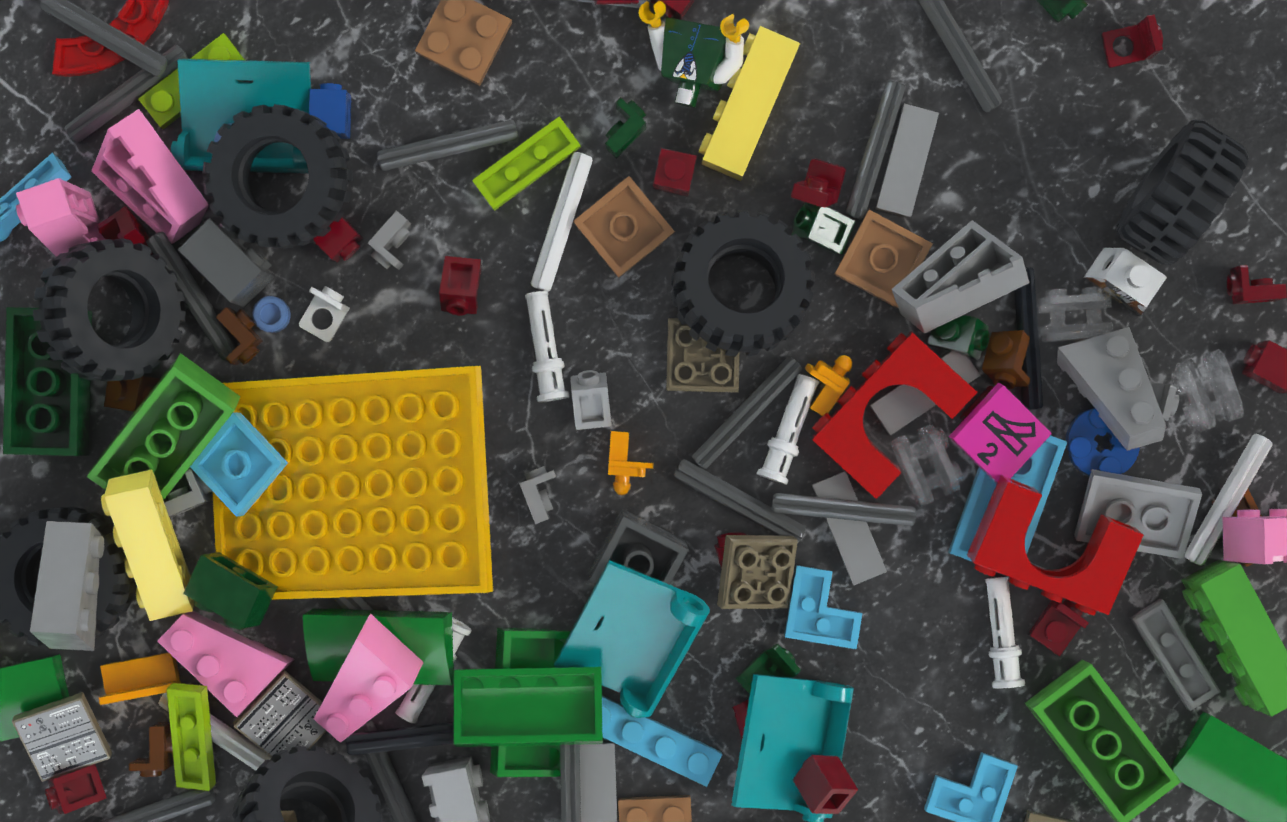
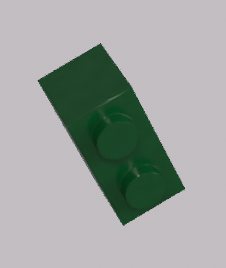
M217 552L200 556L183 594L195 600L194 605L199 609L211 613L215 612L224 618L223 622L229 627L243 630L244 628L261 624L278 586L222 553Z

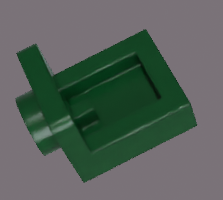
M962 315L931 330L928 345L965 354L971 359L979 360L982 351L986 350L989 343V327L976 317Z
M775 644L763 650L736 677V680L750 694L753 674L792 678L801 670L796 665L794 656L787 649L779 644Z

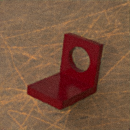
M1155 14L1146 16L1137 25L1101 34L1109 68L1148 60L1163 50V34L1160 26L1157 24ZM1124 36L1131 40L1133 50L1129 56L1121 57L1114 52L1113 42L1117 37Z

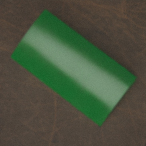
M313 608L303 614L305 648L313 681L334 682L371 613L424 662L413 684L451 686L454 684L452 612Z
M497 628L495 669L556 668L554 667V662L571 631ZM560 745L491 746L490 773L496 777H561Z
M60 654L0 667V741L19 737L12 723L14 715L69 697Z
M601 667L454 670L455 747L603 744Z
M1203 711L1170 767L1182 783L1249 822H1287V759Z

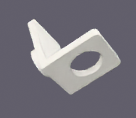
M324 286L322 292L311 287L309 292L315 296L301 318L299 326L323 341L330 342L350 308L341 303L344 296L327 286ZM318 309H327L332 314L333 321L327 329L320 330L313 325L312 316Z

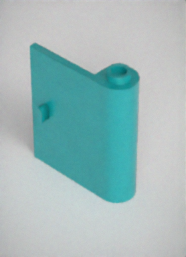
M178 59L182 132L178 136V140L172 142L171 153L183 170L203 171L204 162L211 163L213 155L207 152L210 142L214 141L215 135L224 123H234L233 116L241 111L250 113L255 106L266 105L273 107L274 104L299 109L309 114L311 89L310 62ZM237 80H240V81H253V82H239V81H237ZM276 142L266 146L256 156L250 172L309 174L306 160L301 151L295 146L284 142Z
M609 560L554 662V667H601L602 686L620 692V702L626 713L635 718L650 717L709 615V606L694 594ZM603 616V618H602L601 622L599 623V625L596 626L597 623L600 621L601 617Z
M753 674L731 806L794 810L803 814L802 819L807 822H824L825 818H832L833 814L812 813L792 779L802 768L804 761L811 755L838 756L842 762L854 687L828 681Z

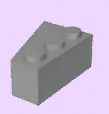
M972 220L891 290L900 314L923 333H927L1030 282L1023 257Z
M1130 327L1058 347V366L1063 372L1066 371L1078 386V391L1084 398L1087 397L1099 412V417L1127 451L1163 441L1166 423Z
M46 522L30 632L50 649L94 651L97 593L99 588V558L103 556L104 538L92 523Z
M472 756L429 764L422 775L424 787L429 786L432 804H429L431 817H435L436 822H490L487 801H480L478 787L483 786L480 765L473 764Z

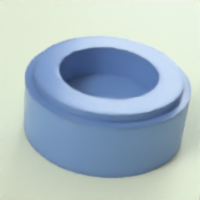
M274 296L261 298L255 304L252 312L253 321L256 326L269 333L283 330L288 325L291 316L286 302Z

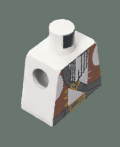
M1103 248L1083 278L1141 316L1167 277L1125 248Z

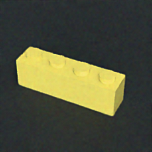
M762 26L759 27L756 36L749 33L744 44L743 54L747 57L743 67L729 79L727 87L733 89L727 102L722 99L720 100L713 116V120L717 121L718 125L713 135L706 133L698 153L704 155L702 165L739 181L742 180L800 45L799 42Z
M153 470L109 479L105 494L101 496V504L105 515L111 516L113 520L114 541L118 548L123 547L126 555L124 559L126 573L129 578H134L136 582V599L139 607L146 609L150 621L193 612L195 600L183 594L191 577Z

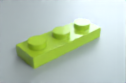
M224 33L190 58L245 60ZM178 68L138 98L162 129H165L181 116Z
M559 116L472 181L495 211L580 149L581 145Z
M172 683L167 688L176 787L210 791L216 784L207 686Z

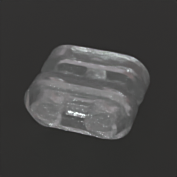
M1103 287L1081 288L1080 295H1067V289L1045 291V297L1038 299L1039 314L1050 313L1051 326L1040 327L1041 342L1086 340L1114 331L1113 322H1102L1101 310L1112 308L1111 293H1103ZM1086 311L1087 323L1066 325L1065 312Z
M1219 349L1203 355L1204 366L1198 368L1194 360L1188 359L1175 365L1176 372L1171 374L1173 384L1177 386V392L1183 393L1187 405L1183 408L1186 421L1190 427L1195 426L1200 432L1216 427L1215 415L1221 414L1226 422H1231L1244 416L1242 401L1229 364ZM1205 380H1209L1215 398L1214 401L1209 399L1203 382Z
M932 424L917 429L920 439L917 442L910 444L905 435L891 441L896 459L919 507L934 501L931 490L941 487L947 496L959 491V482L964 480L957 462H950L945 449L949 447V442L941 427L935 429ZM925 453L934 474L925 477L917 457Z

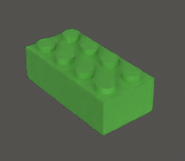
M180 353L96 460L87 478L106 490L108 480L111 478L152 469L164 500L235 411L241 396Z
M1217 560L1181 579L1186 588L1182 591L1183 596L1192 610L1197 609L1203 620L1199 623L1200 628L1209 642H1215L1220 652L1216 655L1217 660L1226 674H1232L1237 683V686L1234 687V692L1242 705H1248L1255 711L1262 712L1271 717L1287 709V650L1241 564Z
M1080 660L1025 702L1038 722L1116 822L1131 821L1181 783L1092 664Z

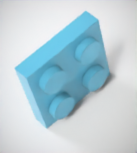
M233 412L190 468L237 517L245 515L288 462L241 412Z

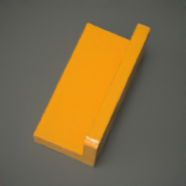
M169 652L101 665L105 695L99 697V703L104 705L166 693L167 688L172 683H181L177 660Z

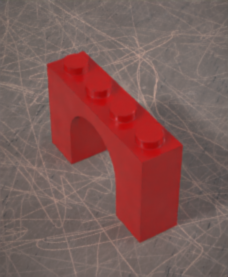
M912 331L907 336L902 332L899 333L887 346L891 353L881 363L875 359L861 374L865 378L864 382L857 389L850 386L837 400L841 406L835 413L830 416L826 412L812 427L816 431L812 436V440L876 499L902 472L894 462L870 441L865 433L863 415L869 400L885 387L908 385L922 391L953 419L978 393Z
M1001 475L967 553V556L975 563L974 569L992 577L995 576L996 572L1009 577L1007 580L1009 583L1022 589L1028 590L1029 586L1032 585L1042 589L1041 595L1059 603L1062 602L1063 598L1075 602L1074 607L1089 615L1095 616L1096 611L1109 615L1144 534L1131 525L1101 514L1084 553L1077 561L1065 568L1056 570L1037 567L1027 557L1025 536L1042 494L1034 487Z

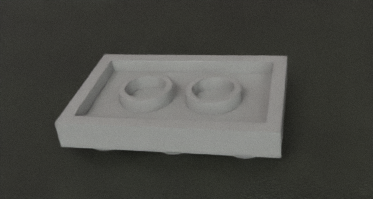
M1092 469L1074 534L1077 541L1089 543L1100 515L1103 514L1131 525L1144 534L1137 551L1184 559L1202 492L1200 488Z

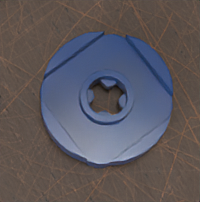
M1095 408L1077 415L1069 425L1066 433L1067 450L1071 463L1077 470L1089 477L1092 469L1116 474L1125 473L1134 464L1140 451V447L1127 451L1099 417V412ZM1107 433L1110 436L1111 448L1098 452L1096 450L1098 443L1094 438L1096 435L1104 436Z

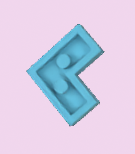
M795 565L784 637L857 649L862 613L827 607L832 571Z
M981 752L970 786L935 775L924 810L955 822H999L1018 765Z

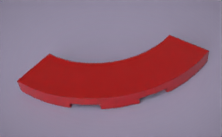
M127 0L118 12V17L110 25L144 44L161 22L169 0ZM86 35L75 38H56L52 74L64 77L92 74L110 68L122 62L125 58Z

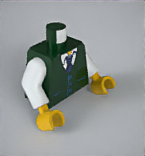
M646 1L639 8V17L643 22L649 24L647 28L658 69L661 71L662 77L679 84L674 103L695 108L700 88L719 91L722 84L726 83L742 66L744 38L741 34L748 30L749 22L743 18L737 22L735 27L733 14L724 18L721 21L720 27L666 17L664 22L660 18L666 12L665 4L661 1L654 4L655 14L650 11L649 2Z

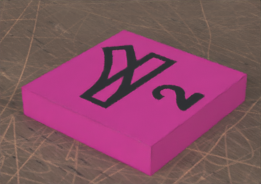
M998 383L948 437L997 484L1001 475L1012 478L1052 433L1004 385Z

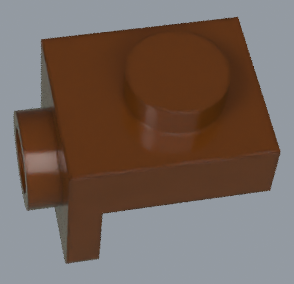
M226 307L216 318L241 344L225 359L233 365H238L240 362L245 365L259 353L260 350L257 346L263 340L252 329L255 325L254 321L242 309L236 312L234 309Z
M1024 330L991 333L981 370L993 381L994 385L1000 383L1007 389L1029 386L1030 378L1022 370L1030 337Z
M142 376L133 380L108 381L104 407L135 412L160 378Z
M157 722L149 727L150 758H138L130 762L129 771H140L141 777L161 776L162 771L174 765L170 722Z

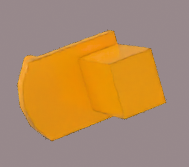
M842 355L838 357L833 368L822 360H819L815 366L811 364L805 366V370L825 384L810 406L812 410L821 416L826 412H830L850 383V379L845 376L847 371L850 372L852 368V359L849 356Z
M611 431L608 475H615V482H613L614 491L618 495H625L631 487V483H629L630 476L645 477L646 468L653 469L654 463L627 461L629 432Z

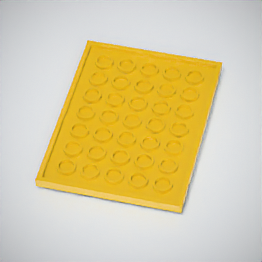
M481 366L223 383L241 396L234 412H241L288 462L244 516L236 517L213 492L216 553H222L278 586L272 600L493 592Z

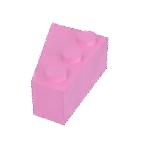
M140 109L107 130L91 172L156 233L164 232L171 244L197 227L209 204Z
M57 178L16 193L20 203L16 205V212L21 223L24 226H28V229L56 257L60 253H67L69 248L73 246L106 240L98 231L97 225L101 222L89 191Z
M1269 509V516H1260V510H1237V517H1223V560L1265 565L1273 564L1275 561L1287 563V509Z
M194 611L182 614L157 641L202 685L207 686V690L236 717L241 715L268 685L295 660L265 647L262 643L255 640L252 641L237 634L232 629Z
M370 613L314 720L341 743L411 689L424 662Z

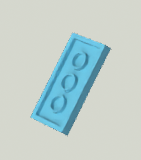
M1050 436L1011 478L1034 487L1042 494L1026 532V554L1028 553L1067 445V441ZM980 467L977 470L948 551L950 554L969 561L971 559L967 556V553L997 485Z

